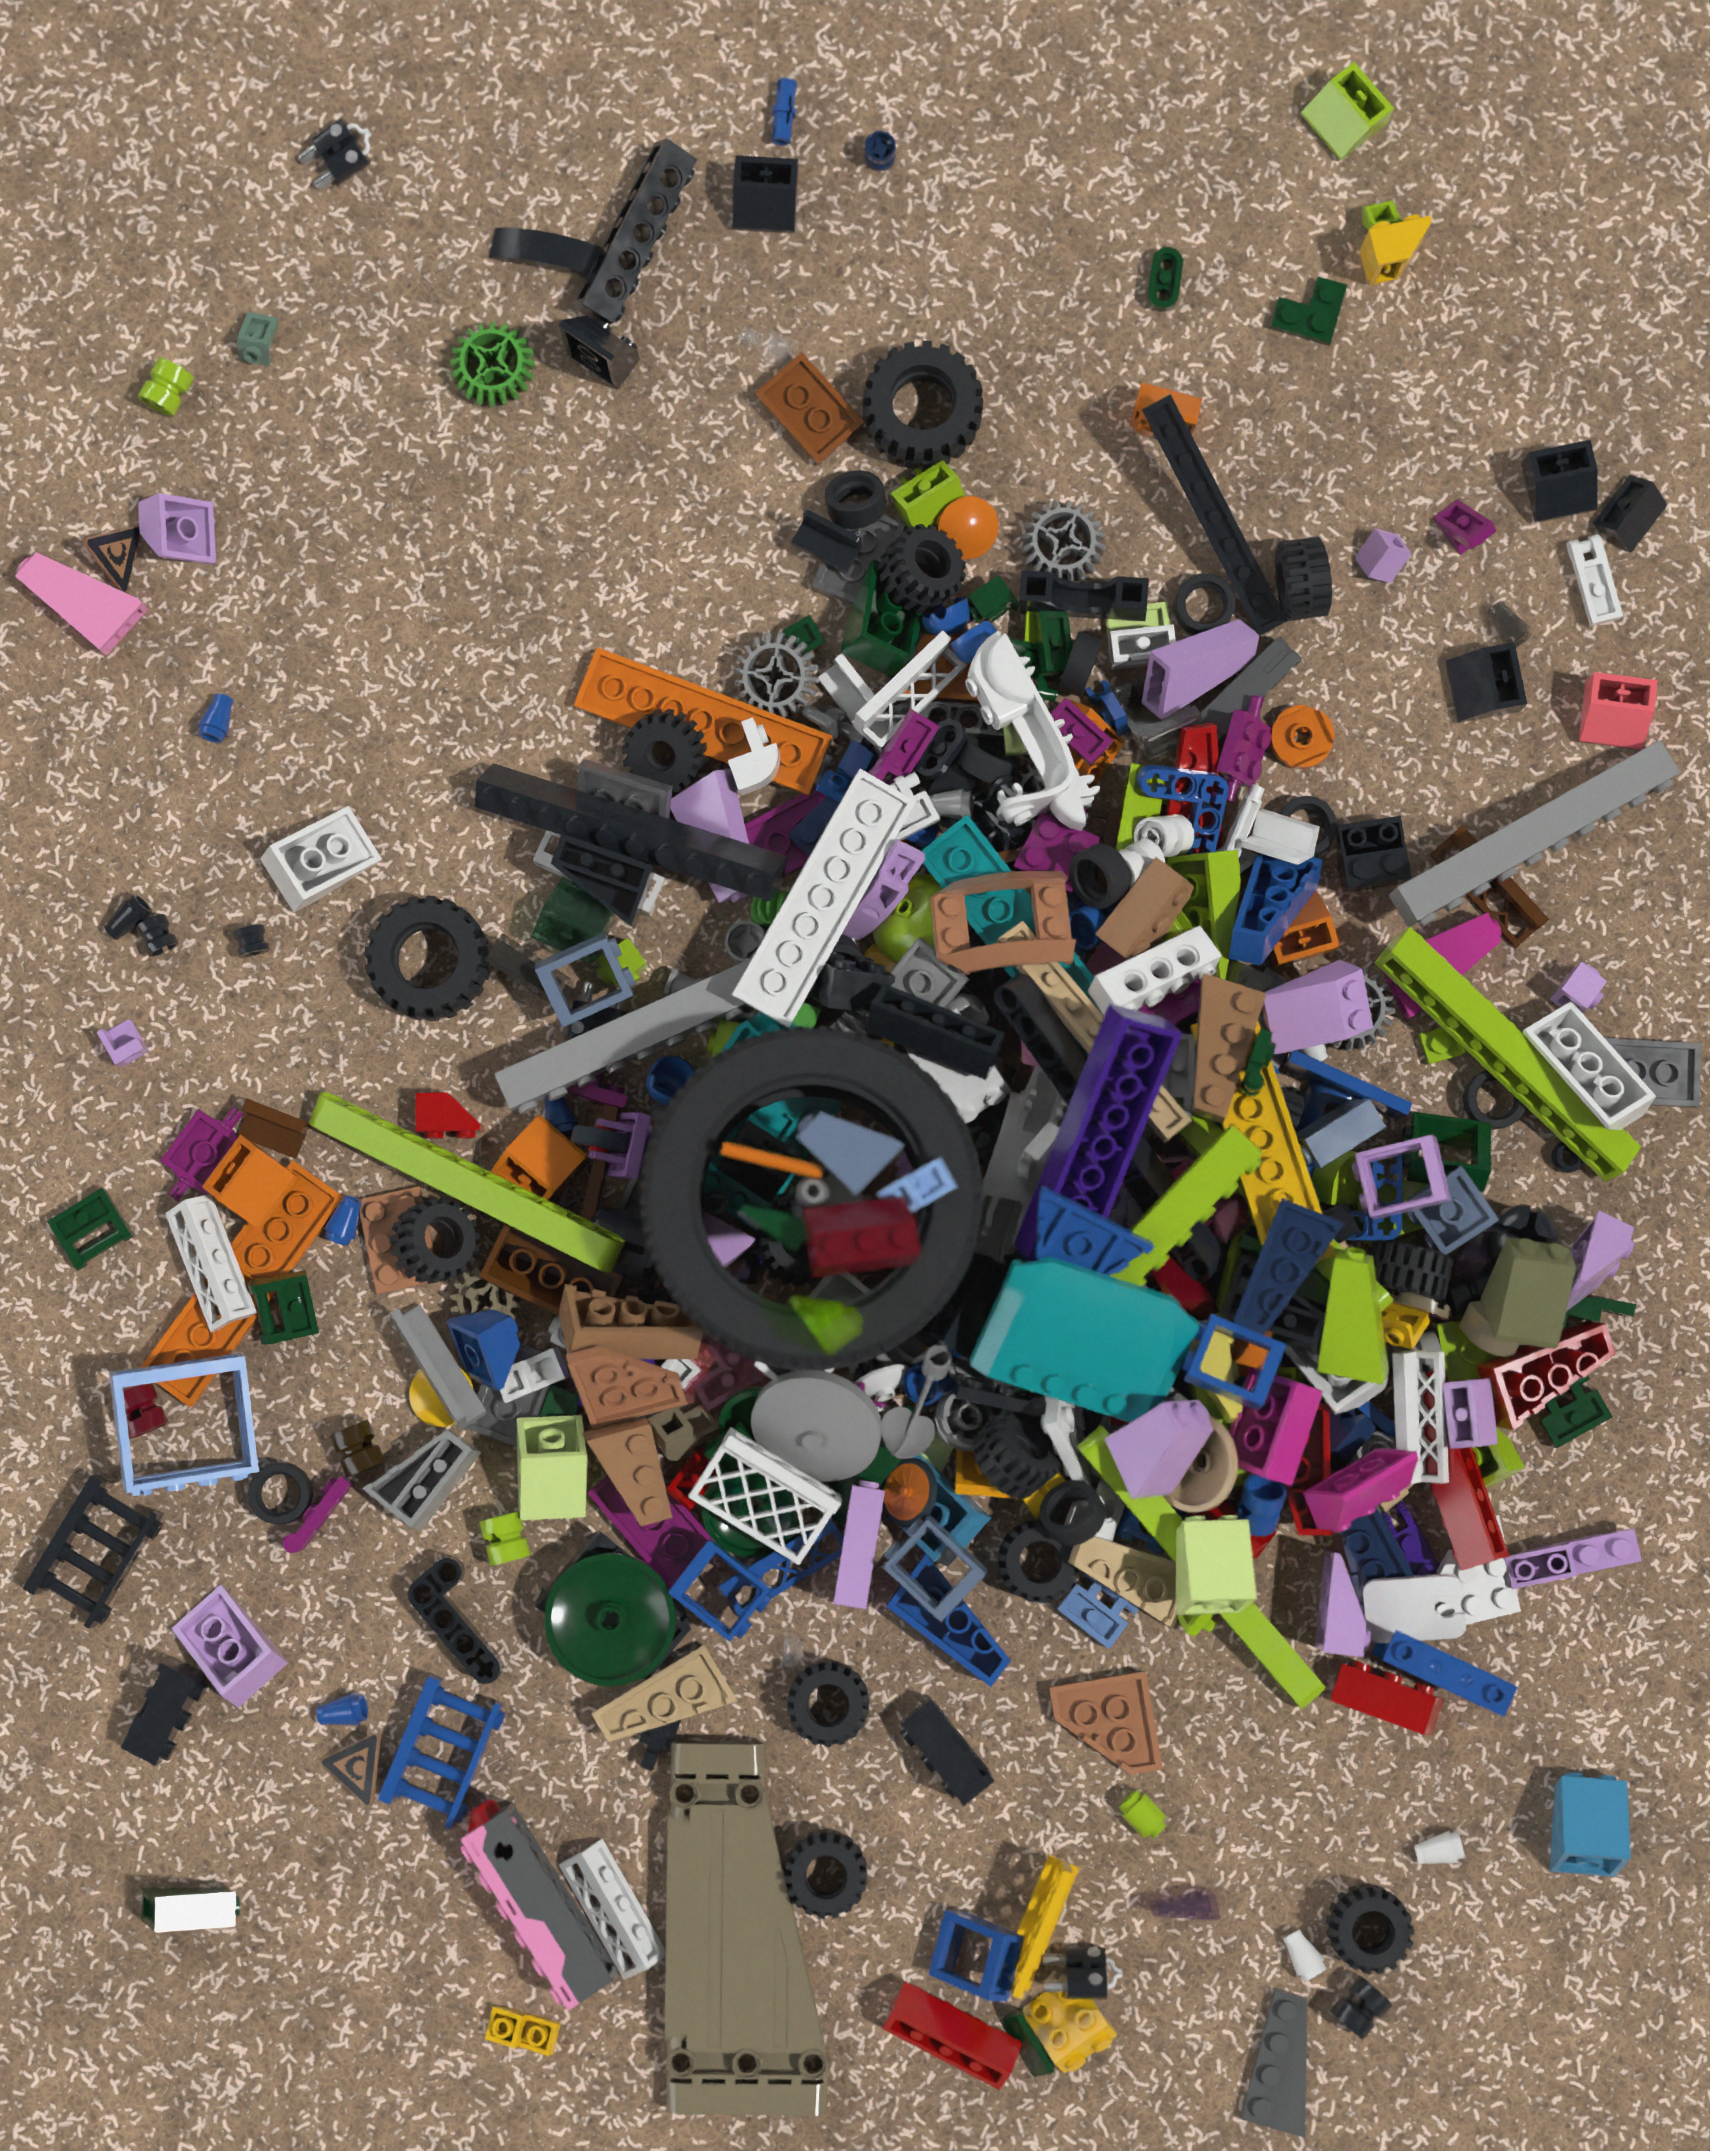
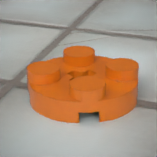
M1295 705L1284 710L1271 727V749L1277 759L1287 767L1302 770L1310 769L1322 763L1331 751L1335 737L1334 728L1328 716L1322 711H1317L1307 705ZM1301 729L1302 733L1308 732L1310 734V737L1306 740L1307 745L1295 742L1296 730Z

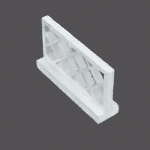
M732 1427L724 1436L722 1444L688 1495L690 1499L800 1565L832 1514H835L842 1504L839 1493ZM725 1452L737 1459L740 1470L721 1474L718 1462ZM742 1462L751 1468L744 1469ZM716 1469L717 1475L710 1476L713 1470ZM756 1472L764 1475L767 1487L749 1491L745 1475ZM741 1476L745 1492L726 1496L723 1480ZM770 1480L774 1481L778 1485L771 1486ZM715 1481L719 1482L722 1497L709 1500L699 1494L704 1484ZM787 1489L793 1493L795 1504L776 1508L773 1492ZM769 1493L772 1509L754 1513L750 1497ZM798 1497L806 1502L799 1503ZM746 1498L750 1514L736 1517L730 1513L729 1501ZM724 1503L725 1509L718 1506L717 1504ZM814 1506L824 1512L818 1522L804 1525L801 1509ZM797 1510L800 1526L781 1530L778 1514ZM774 1515L777 1531L766 1534L759 1531L755 1519ZM751 1520L753 1526L749 1525L745 1521ZM812 1530L807 1538L806 1531ZM802 1532L804 1544L798 1553L785 1547L783 1536ZM779 1537L780 1543L772 1538Z

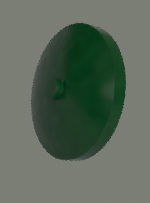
M601 1553L589 1556L575 1563L556 1581L545 1606V1634L553 1655L569 1673L590 1684L612 1687L622 1686L643 1678L663 1660L674 1638L676 1607L673 1596L668 1593L670 1590L661 1575L649 1564L627 1554Z

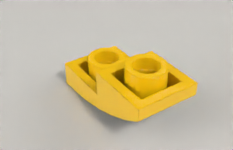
M493 2006L484 2039L514 2049L521 2047L545 2056H551L554 2053L561 2022L506 2007Z

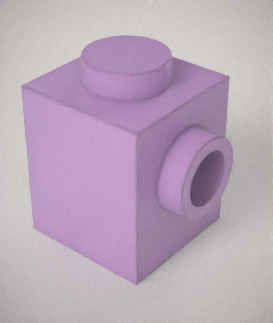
M1580 962L1569 972L1550 1000L1559 1007L1572 1001L1583 1013L1588 1007L1593 1009L1604 996L1600 991L1607 981L1600 976L1595 968Z

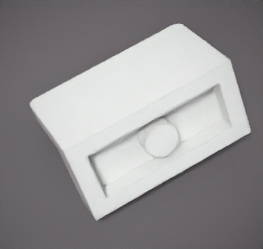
M1261 809L1256 813L1252 836L1243 839L1241 847L1293 864H1300L1314 857L1320 827Z

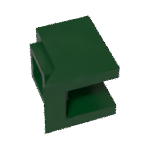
M1000 575L967 597L969 616L975 624L979 621L981 623L983 621L992 623L1006 614L1007 609L1018 611L1019 602Z

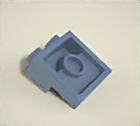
M1462 1165L1446 1174L1451 1202L1406 1212L1415 1225L1419 1223L1423 1225L1427 1231L1424 1238L1433 1251L1439 1249L1445 1255L1499 1221V1218ZM1430 1184L1406 1200L1410 1201L1433 1195Z

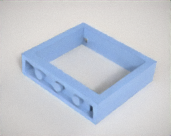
M237 1353L109 1372L123 1489L127 1493L132 1492L133 1496H146L152 1494V1489L165 1487L166 1491H177L185 1489V1484L198 1482V1486H209L217 1484L218 1478L231 1476L232 1481H239L243 1478L251 1477L250 1473L259 1472L244 1355ZM232 1371L243 1460L134 1477L123 1387Z

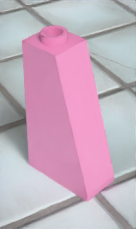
M35 553L32 557H27L20 564L19 572L15 575L27 588L106 656L148 611V608L138 598L39 553Z

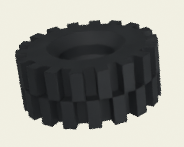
M661 709L654 710L651 714L648 713L643 716L630 729L631 731L626 734L624 741L627 743L622 747V754H627L622 760L624 767L631 766L632 769L628 773L673 786L672 790L676 793L684 786L686 787L702 770L701 766L706 761L707 756H704L703 753L707 750V743H701L700 741L704 737L702 730L696 733L693 728L697 723L693 719L687 723L685 721L687 715L682 712L675 716L674 709H667L664 713H662ZM658 741L668 743L675 752L673 762L669 764L659 762L653 755V745Z

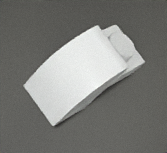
M753 717L741 722L752 752L728 760L741 796L768 785L776 776L780 766V752L777 744L774 743L764 747L763 744L769 742L763 724L756 726Z

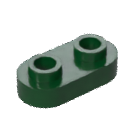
M1163 247L1157 250L1151 262L1147 301L1153 309L1160 312L1171 310L1176 305L1179 297L1183 257L1175 248ZM1169 262L1172 265V269L1164 270L1161 264ZM1165 292L1168 295V299L1160 300L1157 294Z

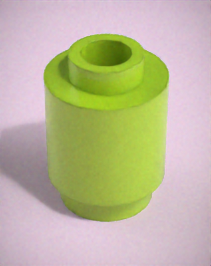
M1137 1789L1132 1791L1118 1806L1123 1812L1122 1817L1143 1839L1148 1836L1154 1839L1167 1826L1163 1822L1167 1815L1146 1793L1141 1794Z

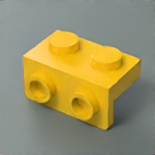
M1392 1303L1381 1313L1385 1342L1393 1346H1402L1412 1350L1430 1323L1428 1313Z

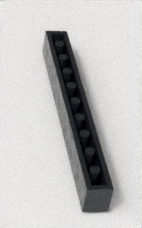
M494 763L476 781L474 807L560 835L563 833L613 852L766 901H770L784 883L787 856Z

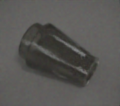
M1504 601L1496 603L1488 610L1487 613L1490 615L1502 644L1515 642L1517 648L1530 638L1529 625L1510 609Z

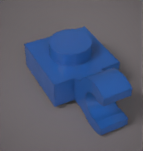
M1106 680L1101 681L1103 692L1100 694L1093 693L1090 687L1086 688L1088 701L1092 705L1103 708L1099 711L1100 716L1110 727L1112 726L1117 736L1129 732L1126 714L1113 691L1111 692L1109 683Z

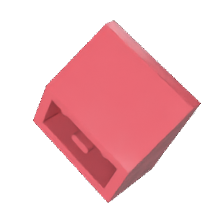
M1599 672L1591 674L1585 680L1579 742L1642 750L1655 710L1658 680Z

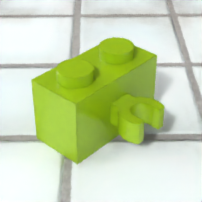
M943 460L924 472L918 468L914 469L916 477L910 481H907L904 477L900 478L902 486L890 493L899 519L906 523L907 528L915 527L918 524H924L925 527L935 524L938 516L952 501L965 496L958 475Z

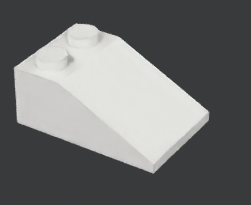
M347 806L270 845L260 860L292 911L296 912L380 862L382 858L350 807Z

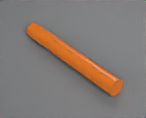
M724 1142L721 1155L817 1179L821 1178L822 1165Z

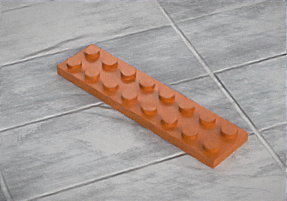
M596 647L573 705L577 709L630 729L643 716L648 713L651 714L654 710L661 709L662 713H664L667 709H674L675 716L682 712L687 715L685 718L687 723L692 719L697 723L693 728L696 733L702 730L704 734L700 741L701 743H707V750L703 755L729 766L728 760L752 752L741 722L753 717L756 726L763 724L769 742L763 744L764 747L776 743L780 752L779 770L771 782L807 796L811 795L833 740V736L774 713L769 714L766 710H758V707Z
M294 1160L290 1162L287 1168L299 1178L262 1229L259 1230L249 1222H246L231 1243L248 1291V1282L253 1279H267L292 1273L343 1199V1195ZM205 1278L204 1283L208 1288V1280ZM277 1291L267 1292L269 1303ZM194 1293L140 1368L233 1354L259 1318L258 1312L251 1317L233 1321L218 1331L210 1332L197 1295ZM250 1294L251 1299H252V1301H253V1304H254V1306H255L256 1312H257L254 1295H253V1294ZM215 1304V1312L219 1320L222 1317L218 1306ZM218 1373L155 1383L188 1407L193 1408Z

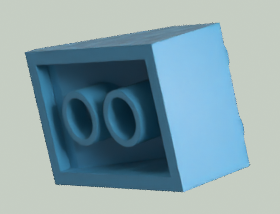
M919 1454L912 1457L927 1463L936 1477L937 1497L929 1515L963 1547H966L991 1517L969 1495L955 1494V1483L923 1455ZM882 1483L879 1485L878 1490H881ZM909 1527L901 1528L906 1532ZM930 1530L916 1542L934 1562L949 1566L957 1557Z

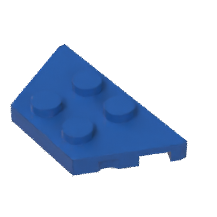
M1043 1185L1039 1189L1035 1257L1037 1260L1041 1257H1053L1110 1276L1128 1267V1262L1144 1252L1148 1254L1153 1250V1242Z

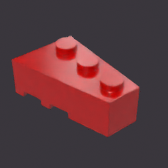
M1353 1660L1351 1665L1342 1663L1330 1701L1422 1735H1433L1444 1701V1697L1433 1694L1434 1688L1415 1682L1414 1687L1401 1683L1403 1677L1384 1671L1382 1676L1370 1672L1372 1666L1357 1660Z

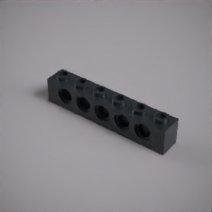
M666 138L654 143L572 304V307L594 321L598 318L609 325L621 319L626 307L624 303L628 295H631L639 284L637 277L641 269L645 268L652 259L653 251L651 249L655 241H658L664 235L667 229L665 222L669 214L673 213L680 204L681 197H679L683 186H687L694 176L695 170L693 167L697 159ZM662 172L668 177L667 187L661 181ZM648 199L651 200L654 204V214H651L648 211ZM634 227H637L641 233L639 242L633 236ZM620 254L624 255L627 260L626 269H623L619 263ZM607 281L613 287V294L611 297L605 291V284Z

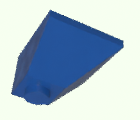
M494 1309L452 1317L446 1320L462 1366L469 1378L497 1391L504 1388L520 1346L516 1334L518 1327L515 1320L510 1315Z

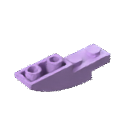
M896 839L842 934L854 937L855 940L859 941L875 930L909 891L908 883L924 862V852Z
M1634 1528L1606 1534L1599 1533L1512 1554L1505 1558L1512 1589L1575 1577L1577 1574L1642 1561Z

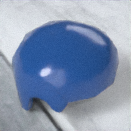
M955 598L954 604L947 607V609L941 604L935 613L922 615L925 629L936 636L942 630L949 637L962 632L969 623L967 598Z
M983 621L954 640L950 646L960 661L971 664L978 648L997 629L989 621Z
M673 1055L661 1057L655 1061L648 1072L646 1080L648 1093L658 1103L668 1106L669 1101L677 1090L682 1088L686 1080L695 1071L691 1064L681 1057Z

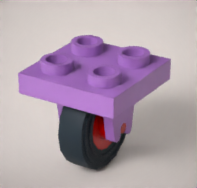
M619 1113L618 1123L597 1119L594 1127L575 1125L571 1142L589 1147V1158L609 1162L606 1176L618 1179H637L638 1174L642 1173L645 1162V1155H642L644 1144L649 1141L652 1132V1124L649 1123L651 1115Z

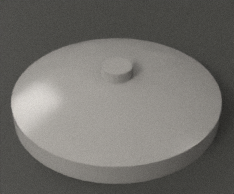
M798 1370L776 1377L759 1393L751 1415V1427L756 1443L821 1482L847 1479L863 1471L875 1458L882 1438L881 1418L870 1397L849 1380L824 1371Z

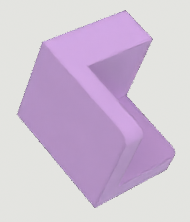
M1375 528L1355 559L1368 577L1391 583L1412 553L1398 534Z
M130 1019L109 1031L101 1029L97 1032L114 1064L119 1067H124L149 1052Z

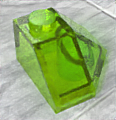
M793 1296L789 1299L790 1304L829 1357L863 1332L859 1325L864 1323V1320L853 1306L847 1309L843 1303Z

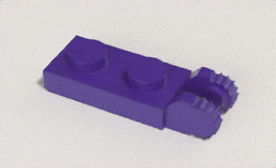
M1401 1500L1395 1506L1398 1515L1403 1519L1406 1527L1397 1532L1390 1516L1381 1511L1415 1576L1436 1575L1439 1563L1403 1501Z

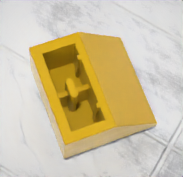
M1419 214L1410 215L1402 219V222L1394 224L1384 221L1373 225L1368 230L1359 250L1368 286L1400 278L1432 223L1431 215L1421 217Z

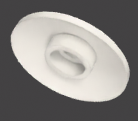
M904 1364L886 1366L864 1375L853 1384L860 1387V1382H864L866 1384L865 1393L870 1399L877 1398L878 1402L887 1401L896 1395L894 1390L903 1385V1376L910 1367Z

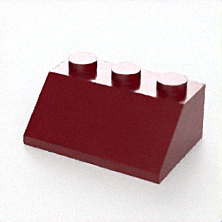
M904 1196L802 1210L813 1277L915 1264L921 1254L915 1219Z

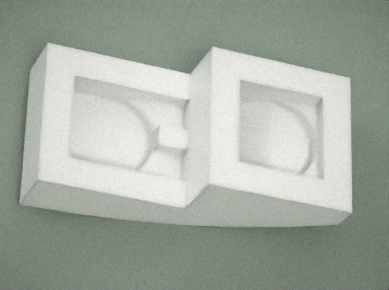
M552 1348L513 1364L504 1388L500 1390L504 1402L508 1403L570 1377L559 1348Z

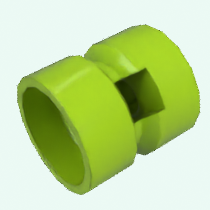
M158 357L150 372L153 380H146L137 397L149 407L169 417H174L181 405L179 395L188 392L195 378L190 372L176 363Z
M519 1511L479 1521L483 1539L489 1541L486 1552L490 1566L531 1555L527 1538L521 1536L524 1524L523 1520H520Z

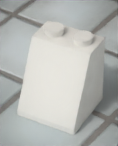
M957 1008L953 1010V1012L961 1014ZM904 1047L911 1059L920 1064L919 1067L925 1072L928 1071L941 1085L944 1092L948 1093L959 1109L958 1112L961 1118H964L965 1123L974 1120L978 1113L989 1106L1000 1103L1006 1095L1012 1092L995 1064L988 1078L984 1080Z

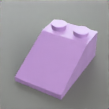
M1343 960L1333 962L1264 992L1267 994L1262 1010L1266 1030L1273 1032L1270 1042L1276 1043L1274 1055L1346 1040L1373 1028L1363 970Z
M1602 1211L1596 1213L1570 1249L1577 1268L1567 1311L1600 1287L1607 1276L1612 1278L1618 1270L1621 1258L1626 1260L1629 1257L1635 1242L1631 1241L1634 1230L1633 1226Z
M1325 1549L1315 1648L1325 1653L1363 1657L1364 1649L1368 1650L1370 1646L1371 1632L1366 1630V1621L1341 1554Z
M219 1585L171 1628L219 1694L238 1708L288 1664L274 1643L222 1585Z

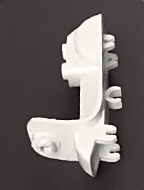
M996 631L978 648L971 662L967 675L968 679L965 680L971 696L978 698L982 706L981 714L988 725L992 724L995 730H999L1011 723L1013 724L1045 786L1044 790L1023 795L1022 787L1015 783L1012 786V790L1016 796L1012 798H1007L1004 791L1000 790L997 794V799L1000 803L996 812L997 818L1000 821H1007L1008 824L1014 822L1016 826H1019L1034 816L1051 810L1061 823L1071 829L1082 831L1086 825L1083 807L1093 802L1094 795L1099 792L1100 786L1088 788L1087 784L1094 780V776H1079L1067 746L1073 736L1068 734L1063 737L1058 728H1061L1065 721L1064 719L1053 720L1030 678L1035 667L1032 666L1027 669L1024 667L1030 661V658L1025 656L1019 657L1008 636L1005 633L1001 635L999 631Z
M1040 1066L1034 1069L1025 1090H1022L1021 1093L1012 1091L1004 1098L1008 1101L1007 1110L982 1183V1216L974 1253L990 1256L999 1263H1005L1004 1255H1014V1251L1018 1250L1014 1246V1241L1043 1171L1024 1150L1048 1122L1060 1128L1067 1108H1065L1066 1102Z

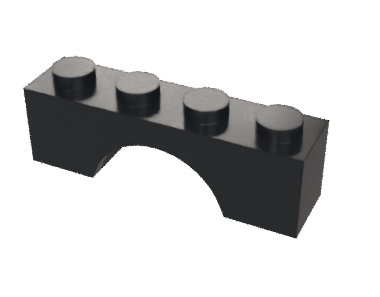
M1021 570L1019 613L1026 614V611L1068 612V617L1146 621L1149 578L1117 576L1112 580L1101 583H1079L1060 578L1054 572Z

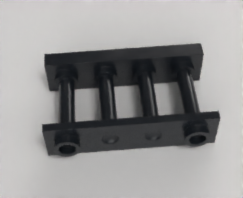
M99 1474L89 1477L22 1588L32 1595L40 1594L43 1590L45 1592L50 1590L89 1613L90 1615L83 1625L88 1629L96 1627L98 1623L103 1625L112 1611V1608L109 1606L110 1602L148 1539L154 1540L161 1531L163 1523L160 1519L164 1514L159 1510L152 1511L147 1518L107 1494L108 1490L105 1489V1486L109 1480ZM94 1505L105 1507L141 1529L131 1546L91 1522L88 1514ZM84 1533L124 1557L115 1574L74 1551V1546L71 1543L76 1534L82 1535ZM59 1562H68L107 1586L97 1603L56 1579L57 1575L53 1572Z

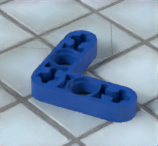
M1159 765L1143 767L1138 772L1136 783L1138 788L1146 795L1192 802L1189 821L1194 830V842L1190 850L1184 855L1194 854L1192 852L1193 849L1199 848L1200 844L1205 850L1198 854L1215 852L1229 787L1227 782L1213 772ZM1155 775L1160 780L1166 781V786L1162 783H1153L1150 786L1146 781L1147 779H1152ZM1181 777H1189V788L1182 793L1176 792V781ZM1213 783H1215L1217 786H1219V788L1217 791H1212L1210 795V793L1206 791L1207 786L1210 787L1213 785ZM1203 801H1205V802H1207V803H1209V801H1211V802H1213V803L1215 804V806L1213 807V806H1211V805H1209V804H1206V803H1205V804H1202V803H1203ZM1207 811L1212 812L1213 820L1210 825L1200 827L1198 824L1199 816ZM1196 832L1203 834L1202 837L1197 836Z
M1402 1155L1394 1156V1158H1397V1164L1391 1165V1175L1398 1174V1181L1391 1179L1378 1181L1379 1173L1385 1175V1165L1379 1164V1160L1373 1162V1178L1377 1195L1380 1187L1384 1184H1391L1397 1190V1197L1391 1203H1384L1378 1196L1381 1207L1403 1202ZM1351 1211L1353 1216H1358L1362 1219L1364 1227L1361 1233L1346 1240H1393L1402 1231L1403 1213L1390 1216V1221L1396 1223L1397 1227L1390 1231V1235L1386 1236L1384 1235V1230L1378 1229V1223L1384 1222L1385 1217L1373 1219L1369 1216V1213Z

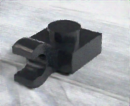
M681 1720L642 1732L639 1741L648 1744L640 1767L653 1771L660 1750L671 1751V1742H674Z

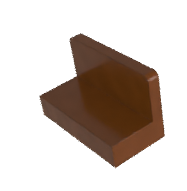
M246 1098L242 1107V1111H245L246 1114L238 1131V1136L242 1135L253 1143L289 1157L297 1158L310 1128L309 1122Z

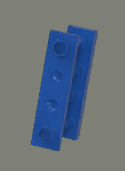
M1396 1629L1390 1643H1375L1371 1652L1372 1655L1381 1658L1387 1663L1505 1717L1518 1688L1516 1685Z
M431 1673L426 1679L377 1800L390 1805L395 1797L399 1799L402 1796L449 1815L444 1827L451 1829L455 1822L461 1824L466 1814L468 1805L463 1803L492 1730L499 1731L506 1712L501 1711L503 1702L498 1700L494 1703L492 1710H489L445 1692L446 1688L441 1686L444 1678ZM442 1704L486 1722L480 1740H475L434 1723L433 1718L428 1717L432 1706ZM420 1735L423 1737L430 1735L474 1753L467 1772L420 1753L421 1749L416 1748ZM415 1765L461 1784L455 1802L453 1803L407 1784L408 1780L403 1778L407 1767L413 1768Z

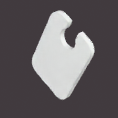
M1453 1574L1369 1580L1363 1587L1366 1627L1371 1632V1640L1376 1643H1390L1395 1629L1419 1641L1460 1637L1466 1630L1465 1612H1455L1450 1616H1442L1435 1610V1603L1441 1597L1463 1599L1461 1580Z

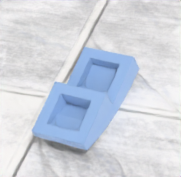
M940 1157L877 1193L880 1199L904 1196L912 1213L957 1188V1185Z

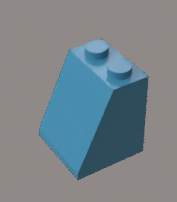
M1566 1773L1559 1778L1554 1789L1550 1872L1615 1877L1631 1859L1627 1781L1617 1780L1615 1776L1611 1775L1585 1778L1581 1773Z

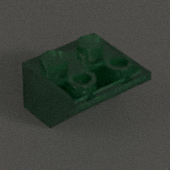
M562 876L543 906L531 938L563 951L603 932H606L608 936L616 915L571 879ZM602 949L580 959L587 963L596 961Z

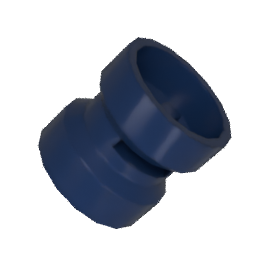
M875 131L867 137L865 142V162L868 167L878 172L890 169L896 157L895 140L888 132Z

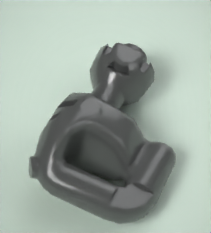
M831 705L822 707L806 706L802 709V715L805 718L810 719L819 731L832 735L833 739L842 734L848 737L850 742L853 739L865 748L871 749L874 746L852 725L846 723L848 717L847 713Z

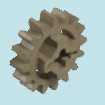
M479 1267L474 1268V1276L466 1272L462 1274L465 1280L464 1284L455 1282L454 1286L459 1290V1293L450 1295L451 1299L457 1301V1305L451 1308V1312H460L461 1316L467 1315L468 1312L465 1308V1297H467L472 1305L470 1314L494 1309L510 1315L514 1320L517 1319V1316L512 1313L513 1308L521 1307L520 1303L514 1302V1297L517 1295L504 1289L507 1297V1304L504 1305L501 1303L498 1294L501 1287L491 1282H488L486 1287L480 1289L472 1287L475 1282L484 1280L479 1277L481 1273ZM490 1292V1301L493 1302V1305L491 1307L485 1306L481 1310L482 1303L478 1298L480 1295L486 1296Z

